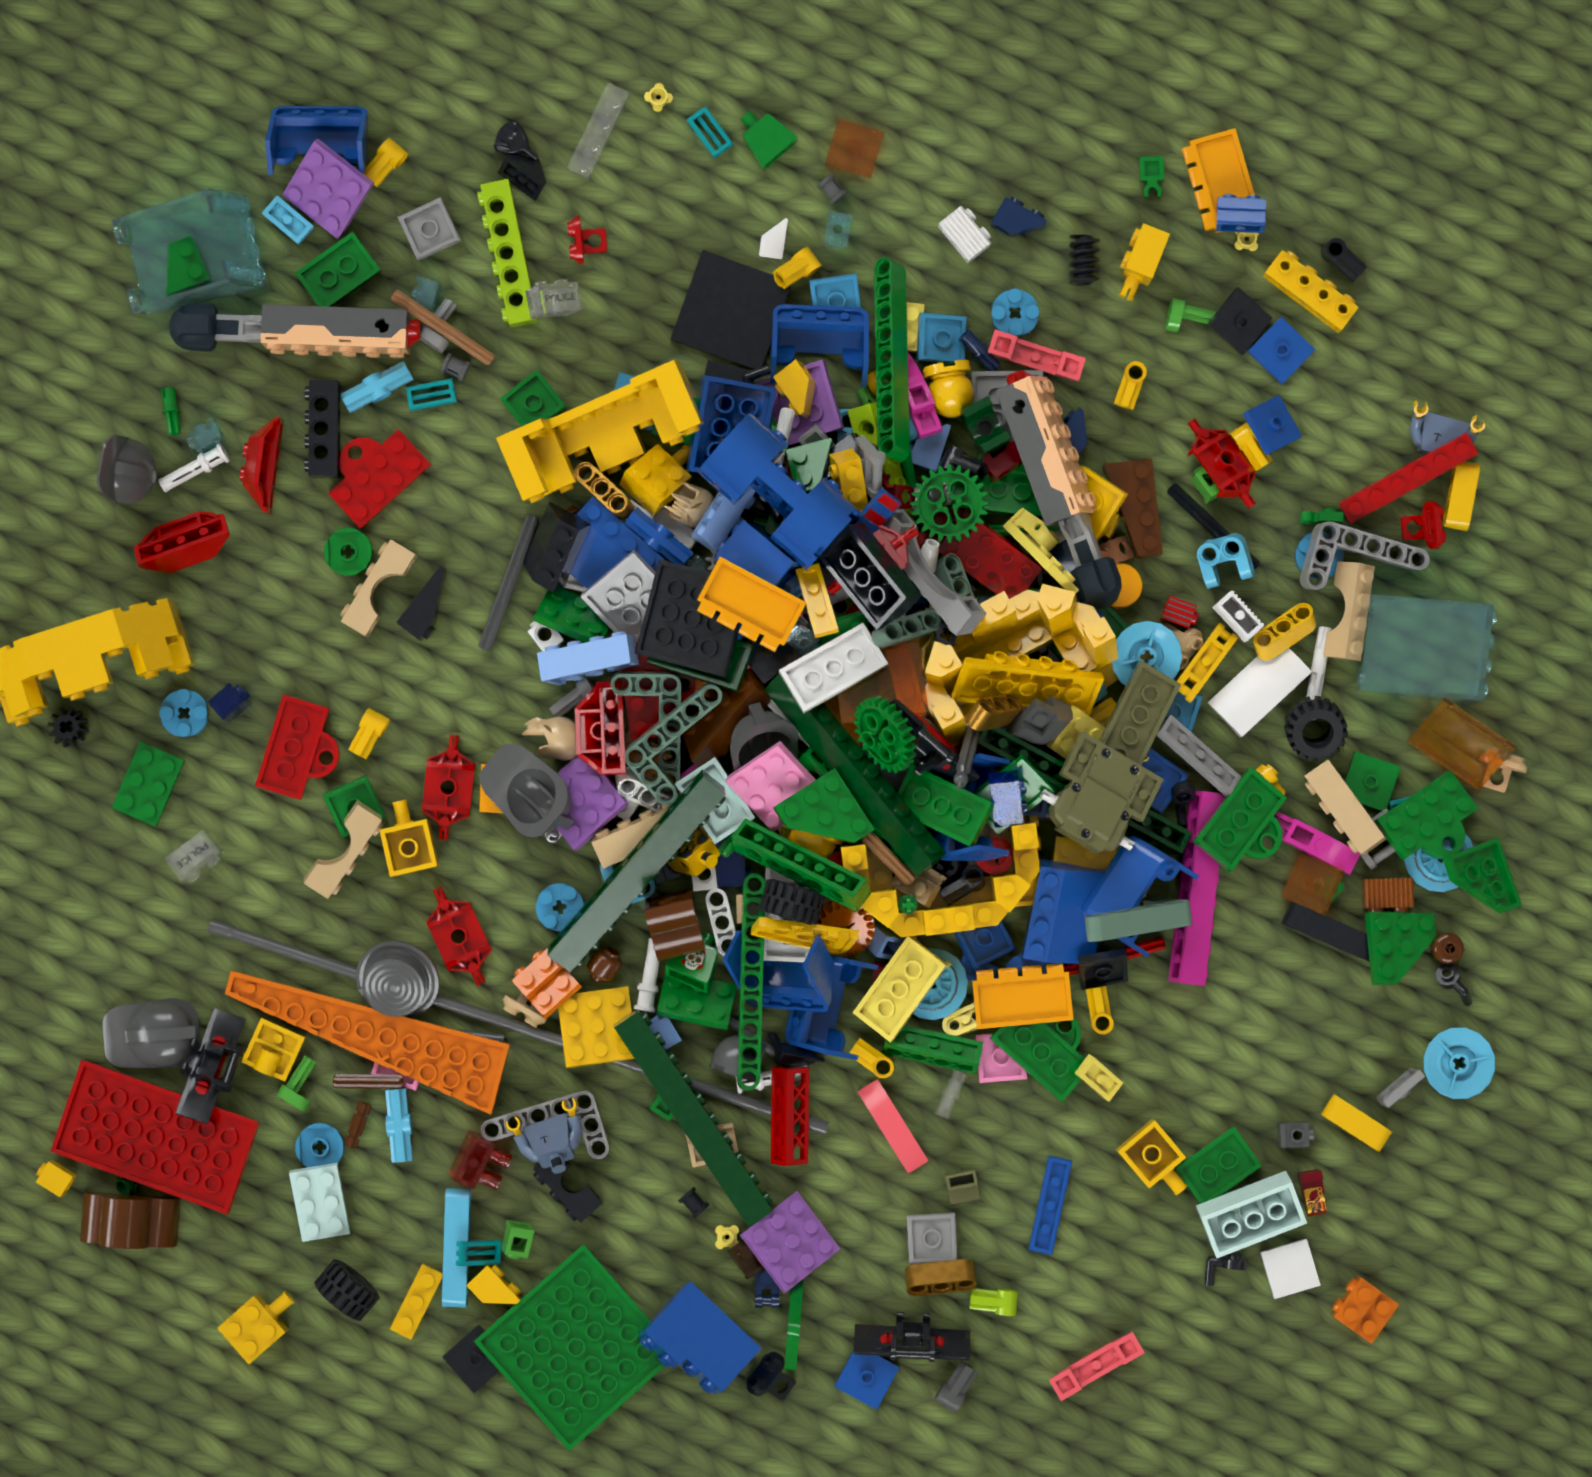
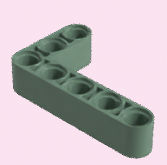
M949 553L938 559L937 569L934 572L936 577L956 594L962 597H974L960 558L953 553ZM932 608L897 618L880 630L874 629L871 637L877 647L886 648L934 634L940 625L946 623Z
M618 671L611 678V689L617 695L659 696V721L669 714L663 710L665 703L673 702L676 706L681 704V680L675 672ZM624 677L628 680L629 684L626 688L619 689L615 685L616 679ZM642 678H650L653 685L649 689L641 688L639 681ZM667 678H673L677 681V685L674 689H666L663 682ZM671 719L667 722L666 726H673L678 730L680 723L678 720ZM658 736V745H659L662 740H661V738ZM680 736L658 753L659 766L666 774L675 776L674 784L680 780ZM666 750H672L675 752L676 757L672 761H666L663 759L662 754ZM662 788L666 792H672L671 788Z
M706 683L626 748L625 761L662 805H671L675 802L677 787L653 757L721 702L722 690L715 684ZM715 689L718 692V697L712 701L707 700L704 696L705 691ZM689 704H695L699 707V712L696 715L690 716L686 713L685 709ZM671 719L678 720L680 728L676 731H671L666 726L667 722ZM656 734L662 741L658 746H651L648 743L649 736ZM632 750H639L643 757L639 761H632L629 758V753ZM647 769H655L658 773L657 778L648 780L644 776V772ZM668 787L672 789L673 795L665 799L660 796L659 792L662 788Z
M1161 897L1144 899L1143 906L1084 917L1088 942L1104 941L1192 925L1190 900Z

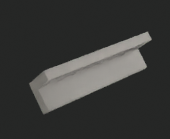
M1172 715L1166 717L1157 736L1223 795H1230L1241 779V776Z

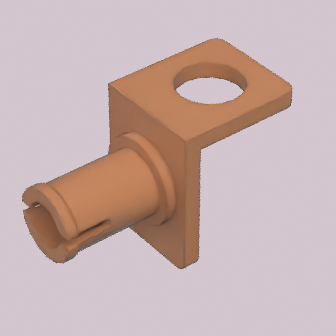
M1121 536L1099 545L1103 558L1111 557L1115 560L1116 564L1134 557L1126 536ZM1119 543L1124 546L1125 555L1120 551Z

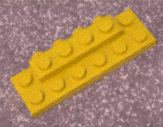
M996 651L994 654H986L985 659L965 657L951 696L957 702L976 703L980 698L1011 694L1020 700L1026 708L1035 698L1045 703L1050 696H1053L1070 704V706L1077 707L1089 716L1104 677L1102 673L1079 670L1078 665L1069 659H1064L1062 662H1054L1045 656L1037 660L1030 659L1025 654L1011 657L1007 656L1004 652Z

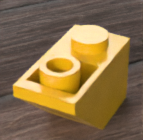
M795 359L773 376V378L777 382L775 385L777 391L783 397L786 395L791 403L788 406L795 411V415L807 418L811 414L816 381L804 364Z
M486 1265L466 1285L482 1303L517 1304L522 1299L519 1295L521 1290L513 1282L509 1284L503 1278L505 1274L497 1265Z

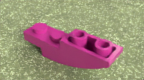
M908 352L909 415L918 438L922 439L941 433L943 428L935 411V402L926 381Z
M1278 811L1275 813L1274 817L1278 820L1282 829L1283 842L1348 875L1351 874L1360 856L1359 852L1355 854L1349 846L1297 819H1292Z

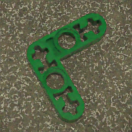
M803 1280L790 1289L784 1370L796 1371Z

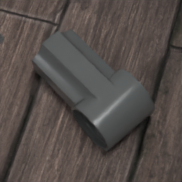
M960 1361L948 1381L943 1383L934 1400L955 1413L965 1399V1393L974 1381L978 1371Z

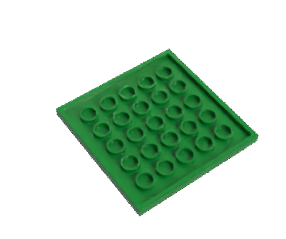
M584 1244L528 1292L520 1302L511 1307L474 1340L475 1344L568 1451L572 1450L665 1367L657 1359L659 1355L653 1349L648 1351L639 1342L641 1338L638 1334L650 1322L649 1318Z

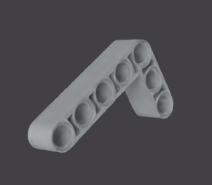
M1321 522L1313 529L1300 574V583L1307 590L1323 588L1328 580L1336 548L1407 570L1425 569L1429 564L1430 557L1425 550L1335 522ZM1325 526L1328 527L1331 532L1330 537L1328 539H1325L1322 534V530ZM1348 533L1353 538L1350 546L1345 543V536ZM1370 540L1375 544V549L1372 553L1367 548V543ZM1392 547H1395L1397 550L1395 559H1392L1389 554ZM1319 549L1324 553L1322 562L1316 559V553ZM1415 553L1419 556L1417 566L1412 563V556ZM1312 573H1315L1318 578L1315 585H1312L1309 581Z
M581 1090L490 1118L481 1127L483 1138L488 1141H496L514 1135L506 1127V1121L509 1124L512 1116L521 1118L522 1126L520 1130L524 1132L523 1127L537 1123L532 1117L535 1109L543 1110L545 1113L544 1120L560 1115L555 1110L558 1102L566 1100L568 1109H571L574 1105L572 1098L578 1101L581 1095H588L591 1098L590 1107L583 1108L578 1103L576 1114H579L587 1151L592 1158L602 1159L610 1150L609 1139L596 1097L589 1090ZM588 1118H595L598 1121L599 1126L597 1130L590 1131L586 1128L585 1122ZM489 1123H494L498 1126L499 1132L496 1136H490L487 1133L486 1127ZM596 1141L603 1142L606 1148L605 1152L602 1154L595 1153L592 1149L593 1143Z

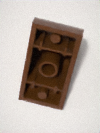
M692 888L645 900L644 913L658 961L706 950Z
M83 1192L80 1241L121 1249L177 1247L181 1198Z

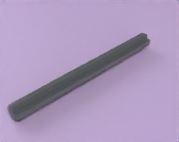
M528 514L523 523L478 644L484 650L490 651L494 644L539 523V518Z

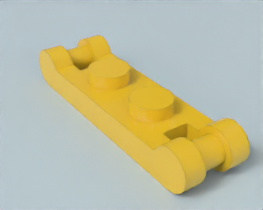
M1220 622L1176 680V682L1181 684L1178 692L1184 695V699L1189 703L1192 702L1239 637L1234 632L1231 634L1225 630V626ZM1218 636L1225 641L1224 645L1216 640ZM1187 679L1195 684L1192 689L1184 684Z

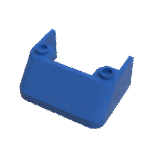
M280 106L273 109L265 138L268 175H273L275 163L287 165L295 160L297 154H306L316 139L321 140L337 154H343L344 159L351 165H359V171L364 174L368 157L367 110L359 106Z
M781 304L775 307L772 321L770 383H775L773 376L776 375V365H789L795 359V352L842 354V361L845 366L851 369H861V387H866L869 364L868 313L864 309L856 307Z
M981 753L975 754L972 768L980 777L963 789L973 793L994 776L995 768L1009 765L1010 760ZM932 829V836L946 852L940 860L988 861L1009 855V850L994 848L993 842L989 837H981L980 835L976 845L969 847Z
M1130 836L1128 839L1135 842L1134 845H1131L1133 848L1130 851L1123 846L1119 848L1082 908L1083 916L1138 907L1156 877L1162 881H1170L1175 878L1179 870L1196 880L1199 875L1139 837ZM1138 935L1117 938L1145 957L1149 956L1150 953L1134 944Z
M739 930L736 931L723 958V962L738 989L740 984L741 931ZM816 936L804 962L763 961L762 1007L812 1012L828 1011L832 1002L834 961L821 936ZM748 952L745 955L746 961L749 964L758 962L756 953ZM748 976L745 978V984L748 988L757 987L758 982L755 977ZM751 1000L746 1001V1002H748L749 1004H751V1005L757 1007V1005H756V1003H755L754 1001H751Z
M831 955L834 961L832 1002L828 1011L790 1010L785 1032L786 1041L790 1045L827 1055L858 1060L859 1055L844 1052L845 1035L842 1031L835 1029L845 982H856L861 974L862 967L877 970L878 965Z

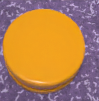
M1117 563L1122 588L1118 599L1110 607L1123 609L1131 606L1140 597L1142 579L1137 570L1132 566Z

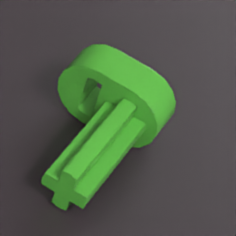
M1172 298L1166 317L1165 330L1177 333L1182 318L1207 324L1216 312L1186 305L1185 300Z
M304 1055L286 1086L282 1084L276 1095L305 1112L311 1101L298 1094L317 1062Z

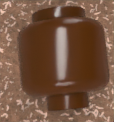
M1453 933L1437 935L1430 946L1433 957L1438 962L1444 964L1457 962L1464 952V944L1461 938Z
M610 946L595 949L587 963V969L591 973L590 977L599 983L614 980L622 966L621 954Z

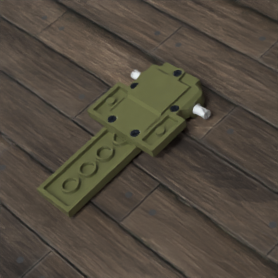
M1142 660L1137 662L1100 739L1097 740L1084 731L1079 732L1059 772V775L1070 781L1069 784L1056 795L1046 789L1041 792L1040 798L1050 803L1049 817L1056 826L1054 830L1093 853L1113 851L1119 845L1129 851L1133 848L1131 845H1134L1135 842L1125 837L1130 817L1138 822L1144 821L1164 780L1141 765L1181 686L1180 683Z

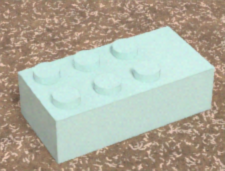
M1286 1171L1196 1205L1216 1258L1307 1224L1293 1183Z

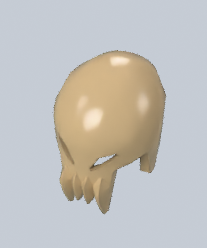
M684 482V486L678 494L671 493L675 498L672 507H664L668 509L667 513L670 518L690 528H696L714 500V496L706 489Z
M557 716L541 719L536 717L525 724L528 729L522 733L523 736L544 735L546 737L548 745L540 746L538 755L562 761L572 760L576 757L575 723L569 718Z

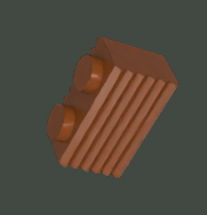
M1413 878L1362 879L1363 908H1369V912H1384V908L1393 907V912H1408V907H1414Z

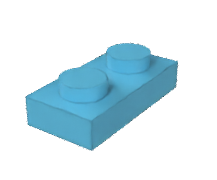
M276 196L262 212V215L298 245L314 229L310 222L279 196Z

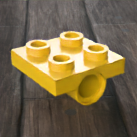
M261 1018L241 1062L263 1074L286 1082L306 1037Z

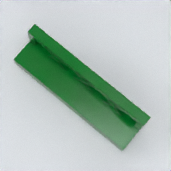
M904 1025L892 1042L885 1039L882 1053L976 1074L980 1063L983 1042Z

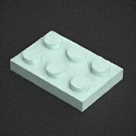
M714 757L676 782L675 785L680 793H682L699 772L704 770L725 787V801L719 808H714L709 813L710 817L703 825L714 844L736 831L745 818L751 821L755 816L747 804L725 782L727 774Z
M338 1162L290 1170L289 1176L302 1242L350 1234L351 1230Z

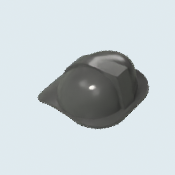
M114 435L106 440L102 448L97 473L98 488L105 497L113 501L115 506L118 503L134 504L142 501L148 496L153 485L157 486L159 474L156 472L155 458L149 448L143 443L130 439V437Z
M760 702L749 704V715L737 723L731 736L730 753L734 771L779 741L798 760L799 735L796 727L776 713L764 712Z
M517 744L501 746L482 769L480 784L483 791L522 835L531 838L540 837L557 827L568 830L575 822L569 815L572 798L566 782L551 767L525 747Z
M167 998L112 1008L103 1019L105 1056L111 1064L121 1068L181 1067L183 1062H187L191 1051L189 1045L192 1038L197 1039V1042L200 1043L198 1014L191 1004L177 998Z

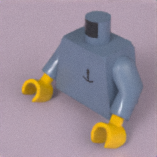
M1417 400L1413 402L1414 413L1409 431L1413 444L1418 447V453L1426 454L1465 432L1468 433L1472 443H1474L1479 432L1485 428V419L1481 425L1474 423L1477 415L1472 417L1471 427H1469V423L1428 412L1427 401H1425V406L1421 409L1417 408Z
M572 1098L574 1105L571 1109H568L566 1100L562 1101V1108L569 1113V1116L567 1113H563L523 1127L524 1132L520 1130L521 1123L517 1117L515 1119L518 1125L514 1129L510 1128L506 1121V1127L514 1133L515 1136L513 1138L521 1154L532 1162H539L542 1168L551 1167L552 1172L555 1174L565 1171V1161L574 1158V1149L578 1147L583 1134L579 1114H576L578 1101L575 1098Z

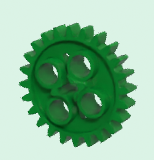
M948 464L947 471H944L941 465L938 466V473L930 469L931 477L928 479L922 475V480L925 483L923 485L915 484L920 489L919 493L913 492L911 494L917 498V501L910 503V505L917 507V510L913 511L912 515H919L920 517L915 523L917 525L924 524L921 530L923 533L931 530L929 534L931 539L938 534L939 542H942L944 536L947 537L948 543H952L955 536L958 542H961L962 534L971 538L969 530L972 529L978 532L976 524L985 523L980 518L981 515H988V512L983 510L984 506L990 505L989 502L983 501L988 492L980 491L984 487V483L976 484L978 476L975 475L970 478V469H967L963 474L962 466L960 465L956 471H953L951 464ZM961 482L965 486L964 493L958 496L954 495L952 492L953 485ZM943 483H947L951 500L956 501V504L953 505V511L957 520L956 525L952 522L950 509L944 507V504L947 503V497L943 489ZM933 489L941 491V499L937 502H932L929 499V493ZM962 506H969L971 509V515L967 519H961L958 515V511ZM940 512H945L948 516V520L944 525H937L935 522V517Z
M874 695L860 702V705L856 706L857 711L854 713L857 719L853 723L858 726L854 731L860 734V738L857 740L863 742L862 750L868 751V758L873 757L874 764L880 763L881 770L887 768L889 773L892 771L897 773L909 767L914 762L913 757L917 755L913 751L917 746L912 742L916 737L910 734L913 728L907 726L908 718H902V710L897 711L896 704L890 705L889 699L883 700L882 696L876 698Z

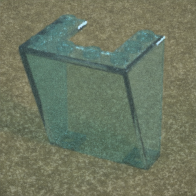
M206 189L112 220L117 243L130 245L139 289L127 290L132 313L147 315L178 308L184 304L200 303L266 287V276L260 262V249L256 244L255 226L251 221L250 203L246 195ZM121 227L124 230L125 237L121 233ZM191 236L210 277V281L166 297L168 245ZM136 296L140 301V306L137 304Z
M1370 594L1363 664L1358 669L1356 691L1467 705L1482 702L1484 697H1487L1489 684L1485 683L1486 673H1490L1492 663L1491 659H1488L1489 649H1492L1494 645V635H1491L1492 625L1496 624L1497 611H1494V604Z

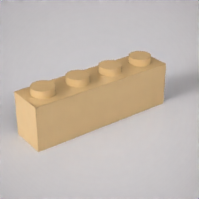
M1326 760L1305 775V778L1308 780L1305 786L1312 795L1317 793L1322 801L1319 802V805L1327 815L1331 812L1336 819L1333 822L1334 826L1340 834L1344 832L1350 838L1347 844L1355 854L1360 852L1361 855H1365L1386 840V837L1329 760Z
M661 805L662 809L655 812L652 809L639 814V819L632 822L630 819L621 821L617 824L618 828L611 831L605 828L596 832L591 843L603 869L623 861L671 805Z

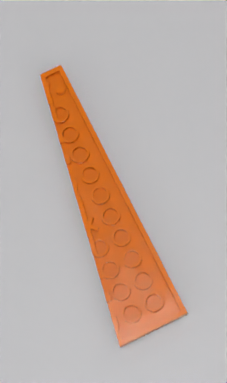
M233 970L230 972L225 991L226 995L492 1115L510 1044L407 1016L393 1017L384 1015L373 1007Z

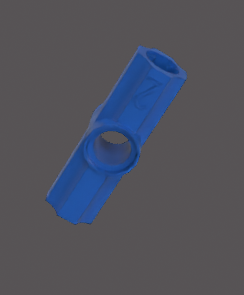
M636 508L624 523L635 534L644 539L643 541L655 552L662 554L672 563L685 565L693 555L689 548L674 538L675 535L659 522L653 521L639 508Z

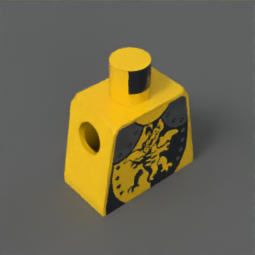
M697 827L694 830L693 838L687 844L683 843L678 849L679 852L675 859L671 862L667 861L673 871L698 876L706 868H714L717 865L720 852L712 839L701 828Z

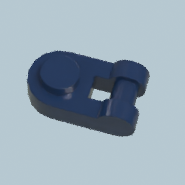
M765 1268L755 1274V1308H762V1306L779 1308V1287ZM762 1289H772V1296H762Z

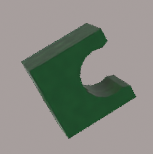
M988 396L964 408L960 413V418L982 457L1006 446L1011 440L1008 431L1004 430L1000 424ZM981 423L989 424L991 432L989 434L980 433L978 425Z

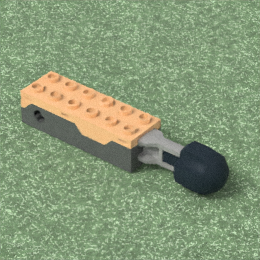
M191 303L184 304L176 309L169 323L170 336L173 341L181 348L191 351H213L216 348L217 341L261 343L272 354H285V350L294 351L296 355H308L309 351H315L321 356H332V352H340L342 356L356 357V353H364L366 357L379 358L380 354H389L390 358L402 359L404 355H410V347L421 339V322L413 320L409 312L402 309L262 304V315L218 314L214 304ZM388 326L389 329L382 333V327Z
M1023 370L1014 372L1006 378L1008 385L996 390L1044 523L1046 526H1060L1061 532L1067 540L1076 568L1070 574L1076 579L1073 584L1079 589L1076 593L1079 600L1083 604L1094 606L1096 610L1108 608L1116 602L1122 588L1121 576L1115 560L1111 557L1103 558L1094 535L1089 514L1096 512L1094 506L1096 501L1086 485L1088 481L1084 470L1080 469L1078 463L1079 454L1076 448L1072 447L1069 439L1071 433L1061 417L1063 415L1062 408L1054 398V386L1047 377L1033 376Z

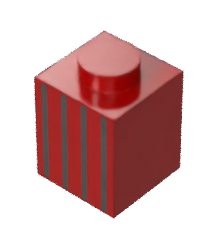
M1169 596L1160 620L1187 630L1190 625L1194 626L1199 615V612L1195 611L1197 605Z

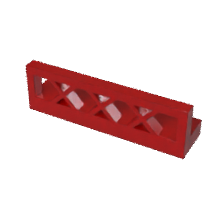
M772 1067L771 1163L782 1166L808 1164L809 1067ZM801 1073V1083L796 1087L794 1084V1074ZM799 1097L801 1106L796 1111L794 1109V1102ZM798 1121L800 1123V1131L796 1135L794 1133V1125ZM798 1145L800 1147V1158L794 1159V1149Z

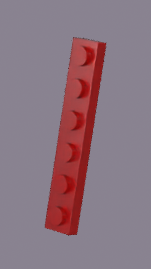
M1465 432L1338 503L1351 524L1474 457L1478 452L1468 433Z

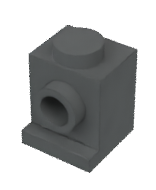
M1277 1122L1278 1147H1310L1309 1141H1314V1129L1309 1127V1122ZM1295 1131L1301 1132V1137L1298 1140L1293 1138Z

